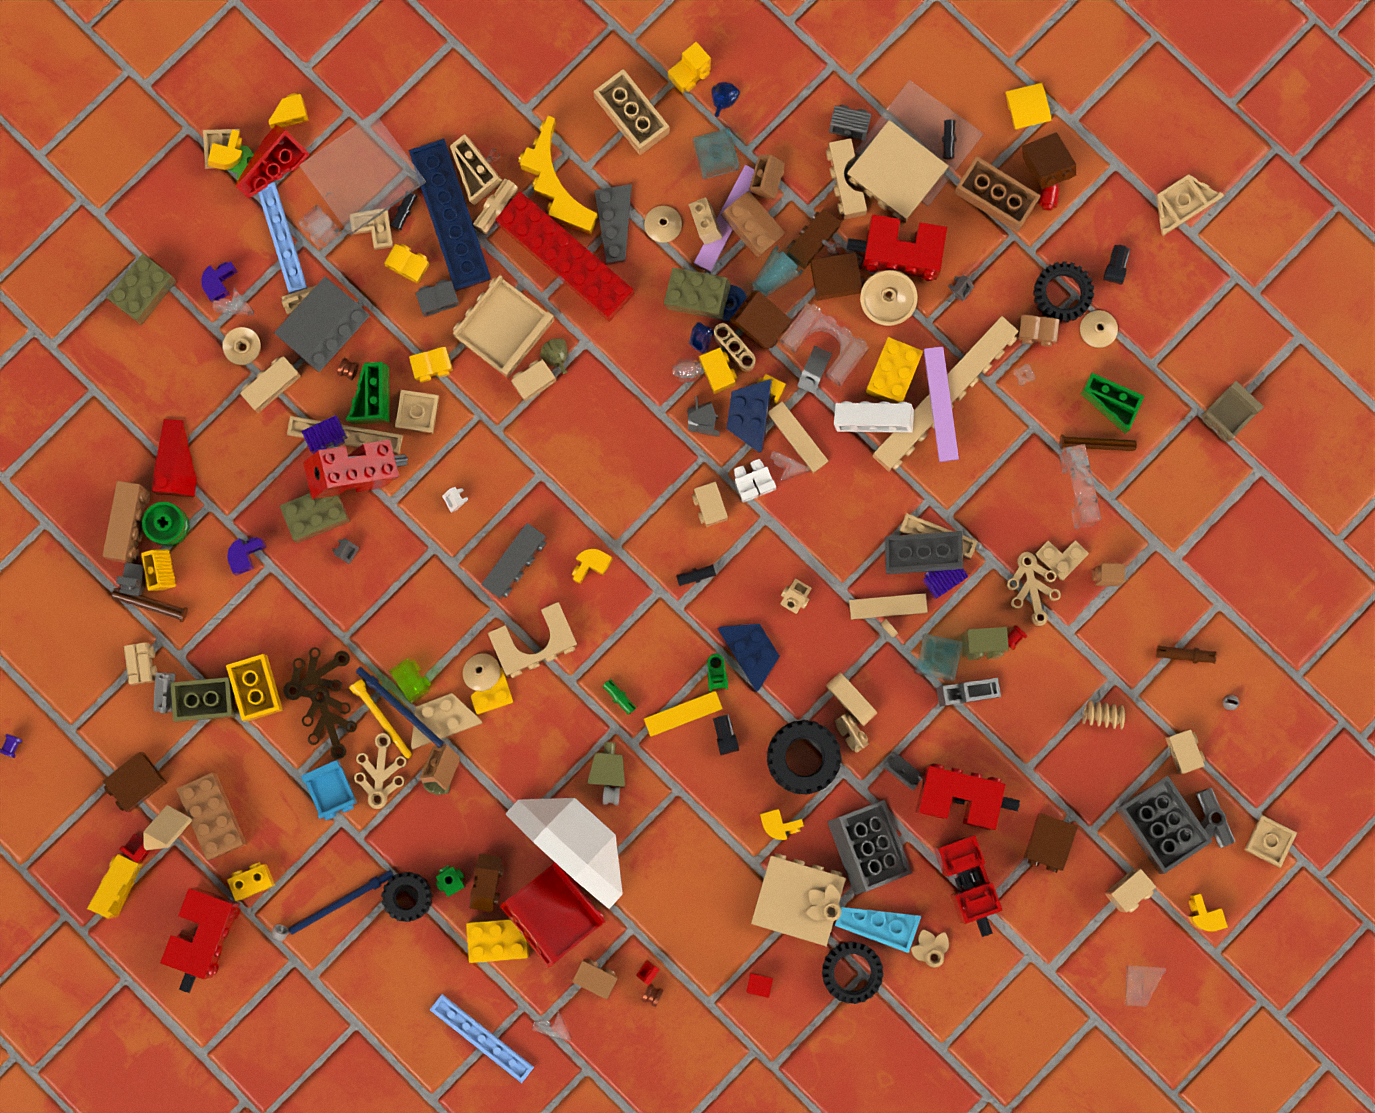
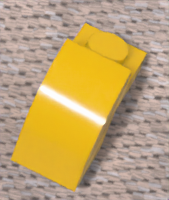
M232 129L228 147L212 143L208 166L227 170L239 164L243 156L242 151L238 150L242 144L240 131Z
M588 549L581 552L576 557L581 566L577 565L572 573L574 576L573 581L581 584L589 569L603 576L613 560L612 557L597 549Z
M779 809L760 814L765 832L777 840H786V831H789V834L800 832V827H804L802 819L783 824Z
M1199 893L1190 895L1189 906L1192 912L1195 911V915L1188 916V918L1196 928L1204 931H1217L1228 928L1222 908L1206 911L1202 895Z

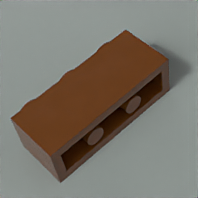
M825 209L821 212L817 211L811 218L813 222L809 226L805 225L800 231L799 235L801 236L797 241L792 240L787 247V256L804 270L841 226V222Z

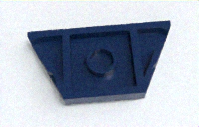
M773 379L755 383L731 392L726 429L758 452L763 451Z
M760 624L719 627L718 631L755 691H759L780 657Z

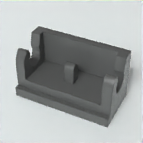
M894 751L882 765L884 769L911 791L916 788L924 776Z

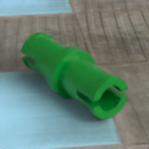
M609 679L602 686L613 698L612 701L615 704L618 703L627 715H630L637 708L628 699L624 690L621 691L612 679Z

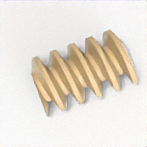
M1090 700L1085 705L1082 723L1085 724L1086 720L1089 719L1090 725H1093L1096 720L1097 725L1100 727L1103 721L1106 728L1112 723L1113 729L1116 728L1117 724H1120L1122 730L1125 722L1124 706L1119 705L1117 708L1115 704H1112L1109 708L1108 703H1104L1101 707L1100 702H1096L1094 705L1093 701Z

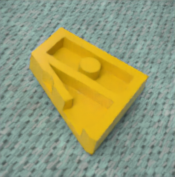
M502 667L500 668L499 680L492 688L486 691H476L471 695L477 715L514 703Z

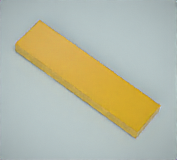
M716 691L644 718L650 737L723 708Z

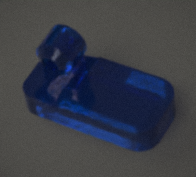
M697 322L692 328L689 344L699 352L705 353L709 348L714 330Z

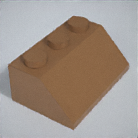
M750 191L739 197L721 214L722 218L757 258L786 234Z

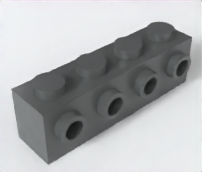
M526 523L481 585L499 599L507 598L513 590L511 588L515 581L518 583L523 577L524 573L522 571L526 566L530 567L535 560L534 555L536 552H541L546 546V536Z

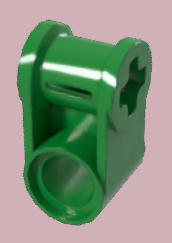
M713 654L707 660L709 692L720 688L728 690L724 658L719 654ZM717 657L721 660L719 668L711 666L710 661L712 658ZM714 681H723L721 683H713Z

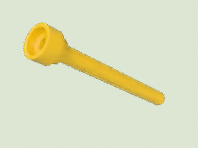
M360 679L350 686L349 689L352 693L362 698L404 757L407 759L411 758L412 753L366 692L367 689L364 681Z

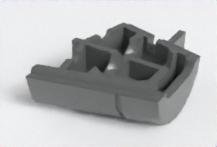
M695 396L696 406L687 409L688 430L719 437V431L714 430L718 415L715 414L712 402L698 405L697 396Z

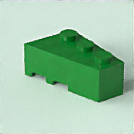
M383 362L364 363L357 383V391L352 399L349 415H347L346 421L351 424L388 423L389 366Z
M1094 373L1088 376L1081 392L1084 398L1124 434L1130 430L1144 399V395Z

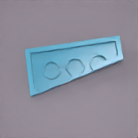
M841 907V915L836 920L834 926L909 953L921 916Z

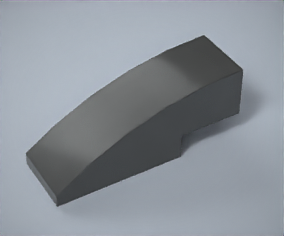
M998 678L936 688L939 707L1001 697Z

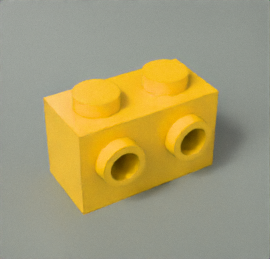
M721 348L699 356V361L714 394L735 386L737 376L734 369H730L727 364L730 361L726 351L722 352Z
M259 862L249 866V871L243 873L242 870L231 874L232 878L227 879L235 901L243 900L275 886L267 864L261 865Z

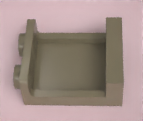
M1235 381L1201 417L1208 427H1213L1217 431L1219 438L1230 442L1264 406Z

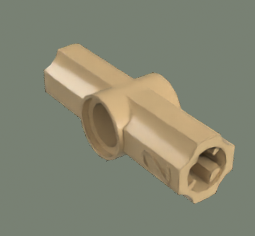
M504 179L494 195H490L486 200L483 211L473 226L480 232L488 234L496 222L495 218L508 205L517 192L518 187L510 180Z

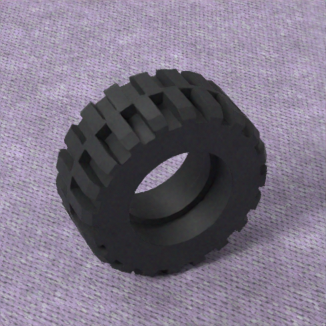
M793 721L783 726L773 736L767 750V766L771 776L778 785L794 794L807 795L826 788L835 779L840 769V745L835 735L827 727L815 721ZM796 740H811L821 750V765L811 775H797L789 769L786 763V751Z

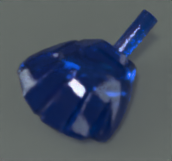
M720 82L712 87V99L715 107H717L715 117H719L721 109L733 106L739 98L740 91L733 84Z

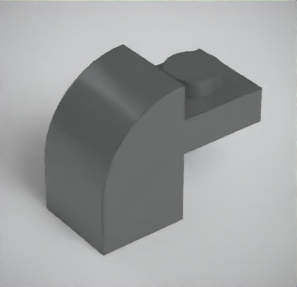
M814 346L797 387L815 394L832 353Z
M125 563L123 577L117 576L116 584L121 585L120 593L136 596L142 594L146 584L143 565Z

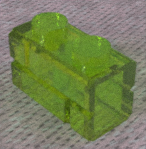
M407 658L389 670L408 701L413 704L431 692L429 688L431 683L426 676L422 677L418 671L421 668L417 662Z

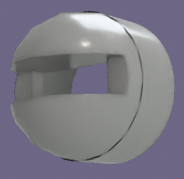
M1227 695L1223 699L1224 708L1235 710L1239 706V699L1235 695ZM1227 700L1236 701V705L1227 703Z
M277 924L274 926L271 936L280 942L287 937L289 930L284 925Z

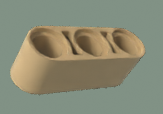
M718 324L714 329L715 341L726 351L727 355L740 370L744 372L752 371L756 362L754 354L727 324ZM725 330L728 334L725 337H719L717 332ZM732 344H737L740 349L733 352L729 347ZM749 358L752 364L745 366L742 364V360Z
M841 672L826 684L830 692L862 726L866 725L877 715L876 710Z

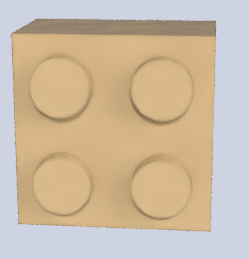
M1133 868L1104 894L1120 912L1131 913L1139 907L1138 902L1142 899L1147 900L1154 894L1153 890L1156 886L1142 869Z

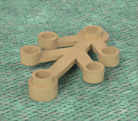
M1025 552L1018 557L1017 564L1019 568L1007 582L1008 589L1015 590L1019 586V580L1026 573L1027 581L1018 595L1012 599L1011 606L1014 609L1021 608L1024 598L1030 591L1034 613L1031 617L1032 623L1036 626H1042L1047 622L1048 616L1042 611L1038 590L1046 594L1051 601L1060 599L1061 593L1059 590L1051 589L1037 580L1033 571L1042 575L1049 583L1055 581L1057 575L1054 571H1048L1037 564V559L1032 553ZM1024 559H1030V565H1026ZM1048 573L1053 574L1054 578L1052 580L1047 578ZM1010 581L1016 582L1015 588L1010 586ZM1052 592H1056L1058 594V597L1056 599L1052 598ZM1014 600H1019L1020 606H1015ZM1038 614L1043 616V621L1037 620Z
M385 733L378 734L375 738V744L379 748L377 769L369 762L367 754L360 753L356 757L357 763L361 764L375 780V788H373L366 781L367 777L364 773L359 772L354 776L355 782L360 784L368 793V803L374 809L383 808L387 803V796L405 784V779L402 776H396L393 782L383 789V782L399 768H404L407 765L406 758L399 756L385 770L386 750L391 744L390 736ZM382 738L387 739V743L385 745H382L380 743V740ZM361 755H364L366 757V760L363 763L359 761V757ZM399 759L404 760L402 766H399L397 763ZM358 775H363L364 780L362 782L357 780ZM397 778L402 779L401 785L396 784L395 781ZM376 796L381 797V801L379 803H376L374 801V798Z

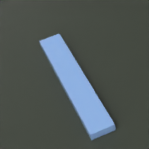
M272 182L265 189L258 192L287 289L289 294L308 287L276 184Z
M441 994L431 1007V1012L522 1083L534 1068L533 1065L445 995Z

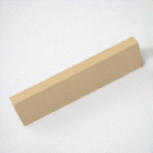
M783 402L768 412V416L812 473H815L829 462Z
M906 513L899 532L907 535L953 532ZM963 535V557L971 559L978 542L977 540Z
M926 593L849 600L851 620L928 613Z

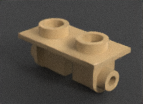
M315 286L281 297L287 315L296 309Z
M848 712L835 720V726L842 736L847 733L850 734L845 741L852 751L854 750L857 753L869 745L866 734L859 730L856 719L849 715Z

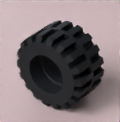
M413 872L394 875L384 885V891L381 894V897H383L382 905H384L386 913H389L390 917L397 919V921L405 922L419 919L427 913L432 904L431 898L433 897V893H431L432 888L428 885L427 880ZM404 885L414 887L418 893L416 905L409 909L402 908L396 900L398 889Z

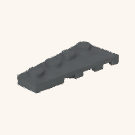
M632 184L594 190L607 265L626 262Z

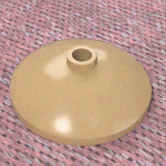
M882 270L866 280L861 290L860 300L864 313L872 321L881 325L891 326L904 322L913 314L917 305L918 295L915 284L906 274L896 270ZM890 291L892 295L886 296L885 293Z

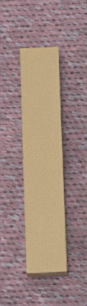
M290 416L287 435L304 438L302 430L322 421ZM342 425L348 437L342 445L359 447L364 443L390 440L393 454L400 455L403 435Z

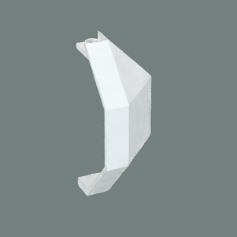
M576 798L519 799L507 811L506 815L542 851L608 909L621 897L623 891L616 834Z

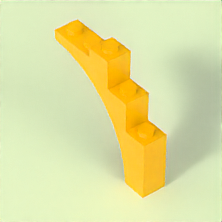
M548 116L546 121L543 120L539 129L541 134L539 138L536 137L532 146L534 149L527 147L525 152L522 151L518 162H520L522 170L539 176L535 177L532 186L535 194L553 201L547 207L546 212L548 216L557 223L591 235L598 219L597 213L585 208L573 199L563 188L555 174L551 159V142L556 121L555 118Z

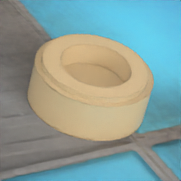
M887 619L881 622L882 627L891 637H895L898 634Z

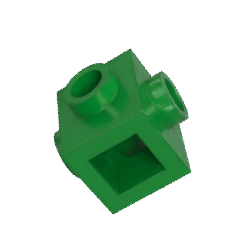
M447 865L438 871L440 874L436 876L438 881L435 883L441 892L444 891L447 897L466 887L462 880L465 877L460 868L456 869L455 866L450 868ZM449 876L453 879L451 884L448 882Z

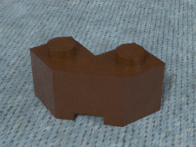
M479 853L474 873V884L470 895V909L493 912L494 904L498 905L500 893H497V884L499 877L503 878L505 866L501 865L502 857Z

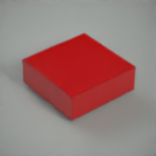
M646 960L636 976L649 986L660 969L649 960Z

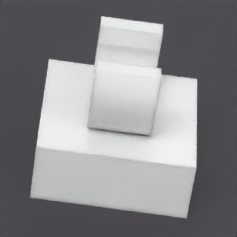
M453 487L442 496L451 513L457 511L468 500L467 497L461 498L460 494L464 491L462 488L457 490L456 487Z

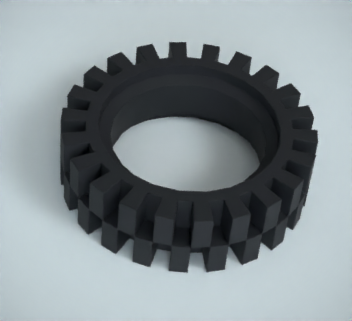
M1057 262L1041 272L1034 285L1033 296H1035L1034 302L1038 305L1037 309L1043 312L1042 315L1044 317L1047 315L1049 318L1059 319V323L1061 321L1067 323L1070 320H1076L1087 311L1094 297V285L1091 284L1092 279L1091 277L1088 278L1086 270L1083 272L1081 266L1076 267L1074 266L1075 263L1072 262L1070 264H1067V262L1059 264ZM1067 276L1077 282L1081 296L1075 306L1062 309L1054 306L1049 301L1046 289L1048 283L1053 278Z
M844 942L831 949L822 965L823 982L829 993L839 1001L848 1004L863 1003L867 999H871L878 992L884 974L883 965L876 952L865 944L858 942ZM849 954H856L865 958L871 970L868 983L857 991H848L840 987L834 975L837 962Z

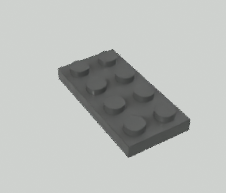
M962 531L885 537L886 574L964 569Z

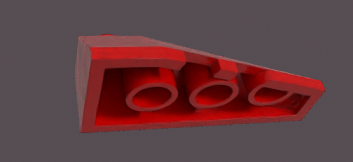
M275 125L263 139L234 186L249 199L265 189L271 182L283 178V175L289 171L296 170L310 154L285 129Z
M164 419L154 468L152 491L158 495L195 497L197 477L192 463L193 460L188 446L183 420Z

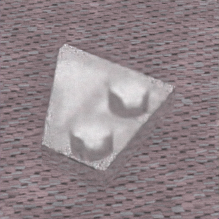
M1127 965L1125 1005L1146 1007L1152 993L1155 992L1158 986V982L1166 972V968Z

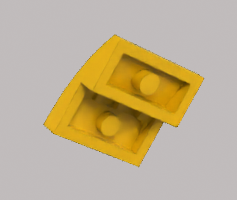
M1042 83L1005 91L1014 129L1052 120Z

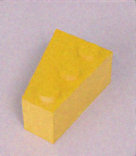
M123 854L114 856L109 864L110 868L107 874L104 875L87 909L106 918L118 917L143 863H136L130 857Z

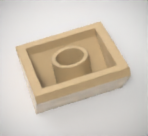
M166 805L143 832L145 850L169 848L191 823L192 819Z

